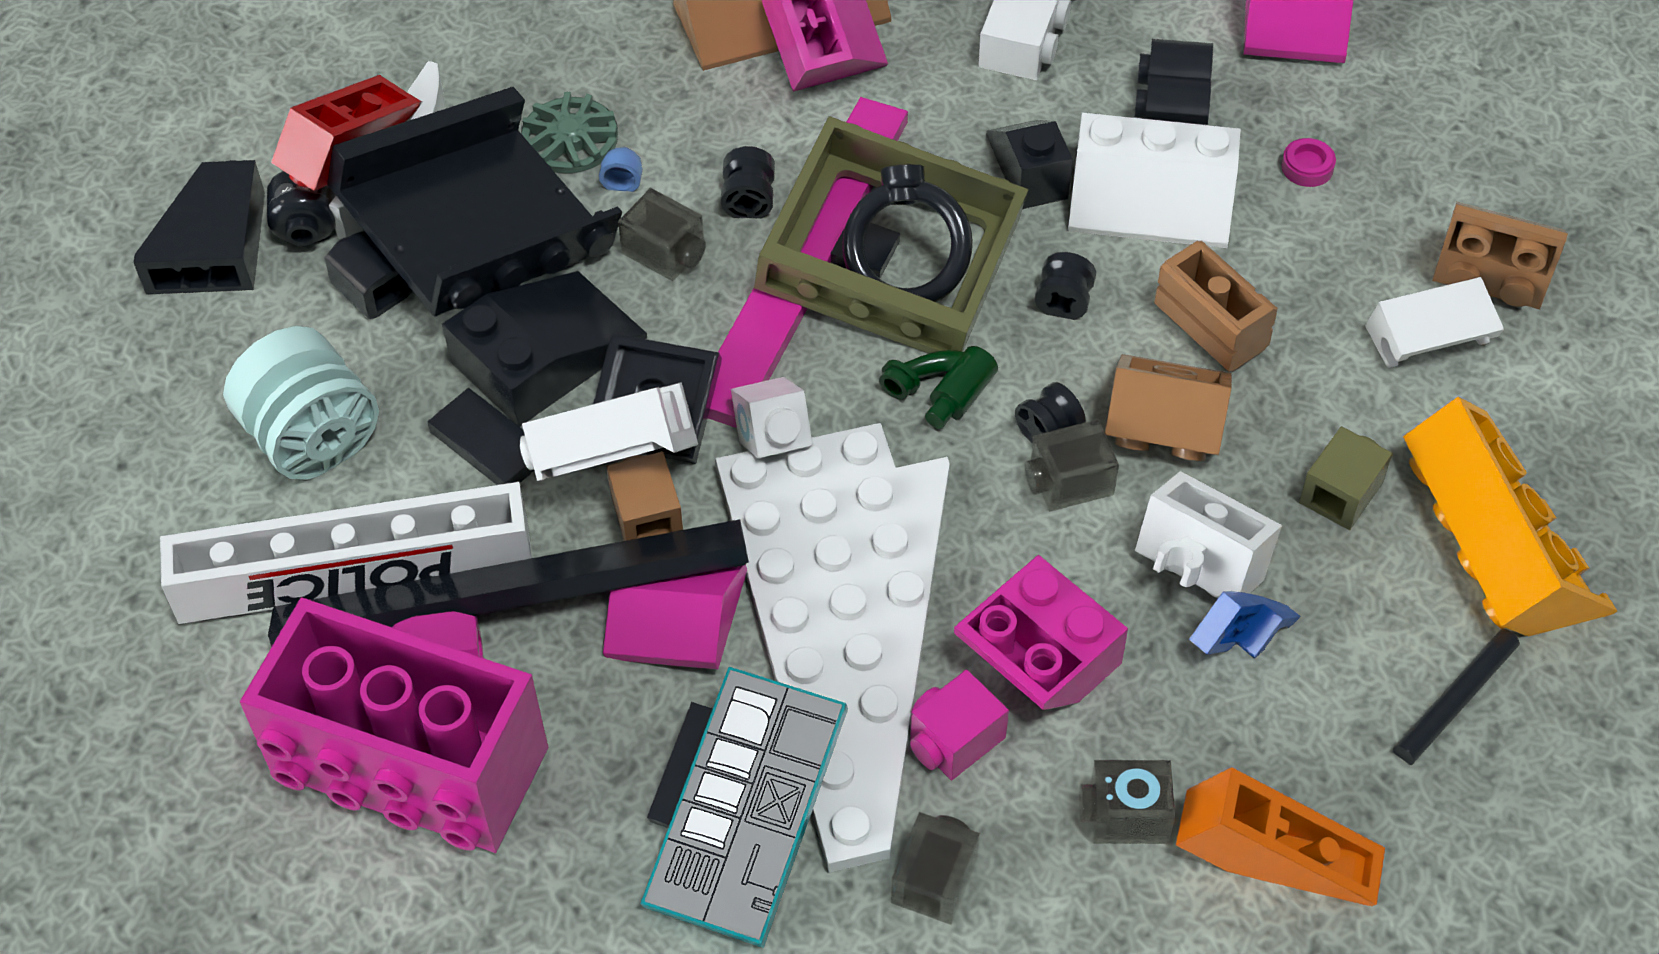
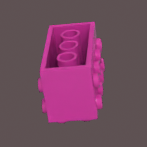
M302 597L240 700L242 709L257 740V745L261 749L269 767L270 775L280 784L293 790H303L306 786L326 793L336 804L350 810H359L361 806L383 813L387 820L403 829L416 830L418 826L440 833L441 837L451 845L469 851L474 850L477 846L494 853L497 852L549 748L532 674Z

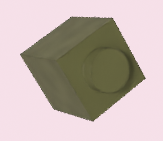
M1341 426L1307 472L1299 503L1340 526L1351 530L1382 486L1393 453L1379 446L1371 438L1358 435Z

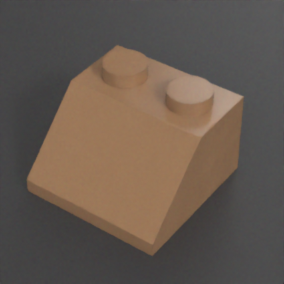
M1122 354L1116 368L1105 435L1116 437V445L1133 450L1147 451L1149 450L1150 443L1173 447L1172 455L1188 460L1204 461L1206 460L1207 453L1219 455L1232 389V373Z

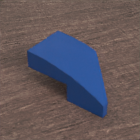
M1223 591L1189 640L1207 655L1229 651L1237 644L1255 659L1265 650L1280 628L1291 627L1301 616L1289 606L1269 598L1244 592Z

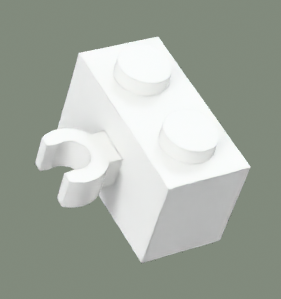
M1180 471L1151 494L1135 551L1155 562L1153 570L1161 572L1165 569L1181 576L1180 585L1184 587L1196 584L1216 598H1219L1223 591L1250 594L1265 579L1282 525Z

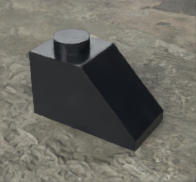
M1033 120L987 130V138L1004 178L1010 183L1028 189L1023 209L1068 199L1073 158L1056 121Z

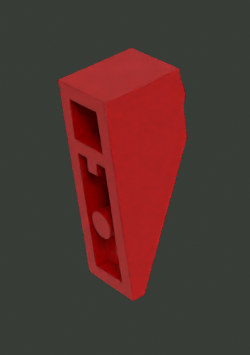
M377 75L293 106L289 110L271 163L289 174L290 179L294 183L310 188L313 191L327 186L333 145L406 122L417 111L421 101L383 76Z

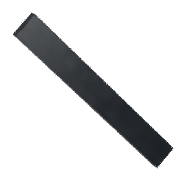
M738 519L312 599L311 601L392 627L396 623L415 616L452 611L478 616L742 566L749 563L741 520ZM298 602L273 607L268 631L271 647Z

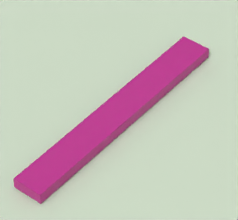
M860 97L846 122L856 124L863 129L898 141L908 123V111ZM844 176L838 178L802 253L831 263L830 253L844 230L850 214L859 201L871 192L873 186L851 177ZM753 288L718 351L722 357V362L708 419L737 428L731 389L770 379L808 308Z

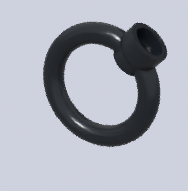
M906 164L882 168V185L869 192L859 201L846 223L843 235V257L846 268L887 284L874 274L866 260L864 239L867 228L873 218L889 205L923 203L933 208L943 218L948 227L951 239L949 258L942 271L928 283L912 288H896L933 302H938L956 288L969 266L973 248L969 220L963 208L952 195L937 185L925 181L924 166Z

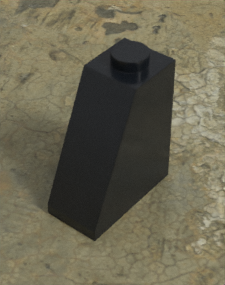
M255 160L202 162L134 255L133 263L146 295L254 290L265 199L264 187Z

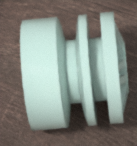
M292 326L276 330L254 342L237 358L225 380L223 396L228 409L245 431L255 437L258 447L264 454L268 455L275 469L289 479L308 480L315 478L344 462L364 447L376 427L379 408L375 396L361 383L360 378L346 367L344 359L330 342L314 328Z

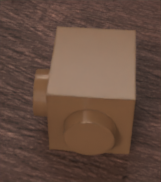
M663 452L647 456H631L622 462L606 466L611 499L624 541L683 530L681 506Z

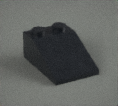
M579 271L485 294L442 323L451 363L519 427L522 426V423L528 422L602 370L612 333L642 339L648 337L646 331Z

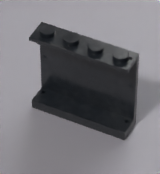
M514 86L333 145L327 185L434 317L454 309H464L485 294L519 286L521 283L544 274H555L566 266L588 257H599L605 254L615 241L622 210L617 206L604 212L599 210L593 216L518 130L525 99Z

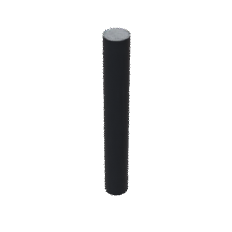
M1501 629L1393 748L1394 754L1409 765H1413L1518 648L1520 642L1517 636L1507 629Z

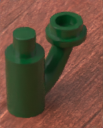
M969 346L964 352L942 350L920 356L905 363L898 360H888L882 367L879 383L887 394L893 398L903 400L908 395L915 394L920 388L919 378L937 373H947L930 394L932 406L925 414V419L931 426L942 429L950 418L959 420L963 417L998 372V364L989 352L977 346Z

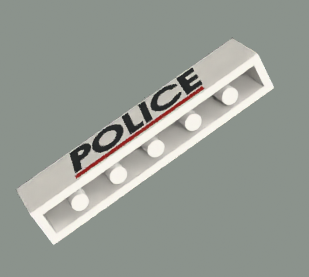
M519 482L160 536L161 587L178 624L272 610L274 606L296 603L301 597L312 600L532 558L527 516Z

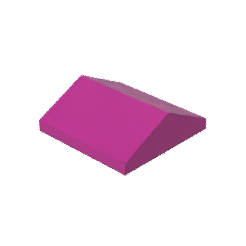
M746 565L610 590L603 655L606 658L629 662L719 669L747 573Z

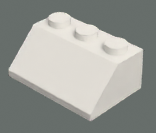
M1082 113L1068 231L1182 244H1193L1197 240H1202L1210 247L1227 248L1238 172L1241 129Z

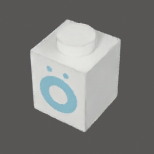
M785 377L731 389L739 443L757 458L813 445L805 393L803 389Z

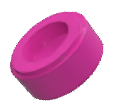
M1313 138L1297 139L1285 148L1281 168L1284 175L1291 182L1304 187H1316L1325 184L1331 179L1336 164V156L1332 148L1320 140Z

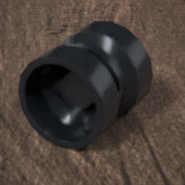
M742 146L731 150L723 160V179L725 182L721 188V207L732 218L762 219L773 208L774 194L771 185L775 179V160L771 154L754 146Z

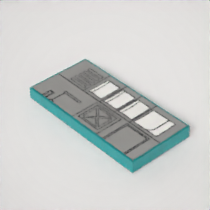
M728 667L640 904L652 911L764 948L848 711L847 704Z

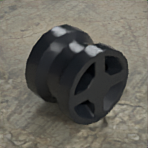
M1057 252L1048 256L1042 268L1041 277L1043 280L1037 286L1035 293L1037 307L1044 314L1071 320L1083 317L1088 310L1090 302L1088 292L1094 287L1096 279L1094 265L1087 258L1076 253Z
M1052 382L1044 387L1040 398L1037 400L1026 399L1015 408V418L1021 433L1042 453L1051 452L1058 447L1061 437L1064 435L1074 436L1086 426L1085 413L1079 400L1072 391L1059 382Z

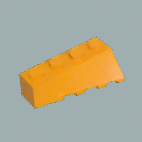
M1456 397L1403 436L1413 455L1409 459L1410 467L1417 478L1430 488L1437 502L1433 504V511L1440 523L1454 534L1461 547L1457 552L1458 559L1466 572L1472 578L1478 580L1486 595V598L1482 600L1483 607L1490 619L1499 628H1507L1529 637L1613 615L1617 612V609L1606 593L1600 595L1592 593L1580 574L1590 568L1577 548L1570 549L1558 534L1550 530L1548 524L1555 520L1556 516L1545 499H1542L1528 484L1523 483L1521 485L1518 481L1527 472L1487 411L1460 397Z

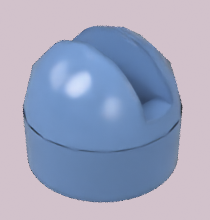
M627 147L608 151L600 167L599 180L601 184L608 190L635 191L640 185L643 172L641 158Z

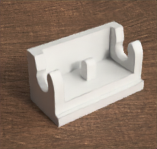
M1481 277L1380 301L1365 325L1387 368L1398 366L1399 361L1407 360L1409 356L1476 340L1479 345L1490 343L1489 339L1499 337L1504 331Z

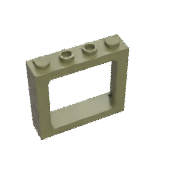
M828 116L759 254L754 288L928 354L942 350H958L963 352L1019 222L1028 189L1010 183L1006 179L997 178L969 168L957 161L945 159L912 147L908 143L896 141L863 129L856 124L847 123ZM906 164L922 165L925 170V181L937 185L952 195L963 208L968 220L984 229V235L952 308L802 253L838 178L844 176L851 177L879 187L882 185V168Z

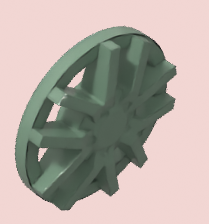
M564 92L563 98L554 99L544 104L535 103L532 106L533 111L527 118L523 117L521 134L537 152L548 147L539 155L557 173H577L596 167L602 163L608 151L615 149L618 141V128L613 111H609L605 106L594 101L590 94H586L585 98L571 97V92ZM571 108H580L576 114L570 113ZM531 133H534V134L537 135V136H535L534 138H532V139L530 140V134H531ZM607 141L600 150L594 144ZM584 149L590 157L580 160L576 152ZM567 153L571 162L554 160Z

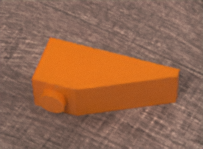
M1233 767L1187 789L1176 846L1227 872L1371 907L1377 905L1385 847Z

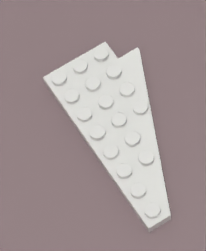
M881 423L812 437V446L757 458L750 451L715 458L716 470L730 521L741 520L749 563H746V578L775 681L844 702L848 707L812 810L828 873L890 858L910 731L911 712L914 705L949 477L950 463L948 457L896 468Z

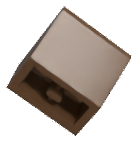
M1456 201L1432 281L1449 285L1481 277L1489 296L1502 299L1511 306H1528L1540 310L1568 233L1564 229Z

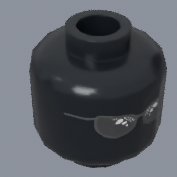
M281 171L271 179L267 186L268 227L280 239L297 246H308L320 242L330 236L336 228L334 215L329 208L336 195L328 185L315 191L294 183L290 179L289 174Z

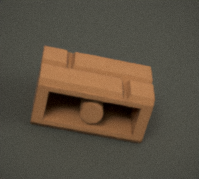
M1197 240L1160 266L1158 277L1160 285L1156 289L1154 303L1228 372H1233L1263 352L1270 345L1273 332L1271 327L1275 324L1278 308L1262 294L1256 293V288L1202 240Z

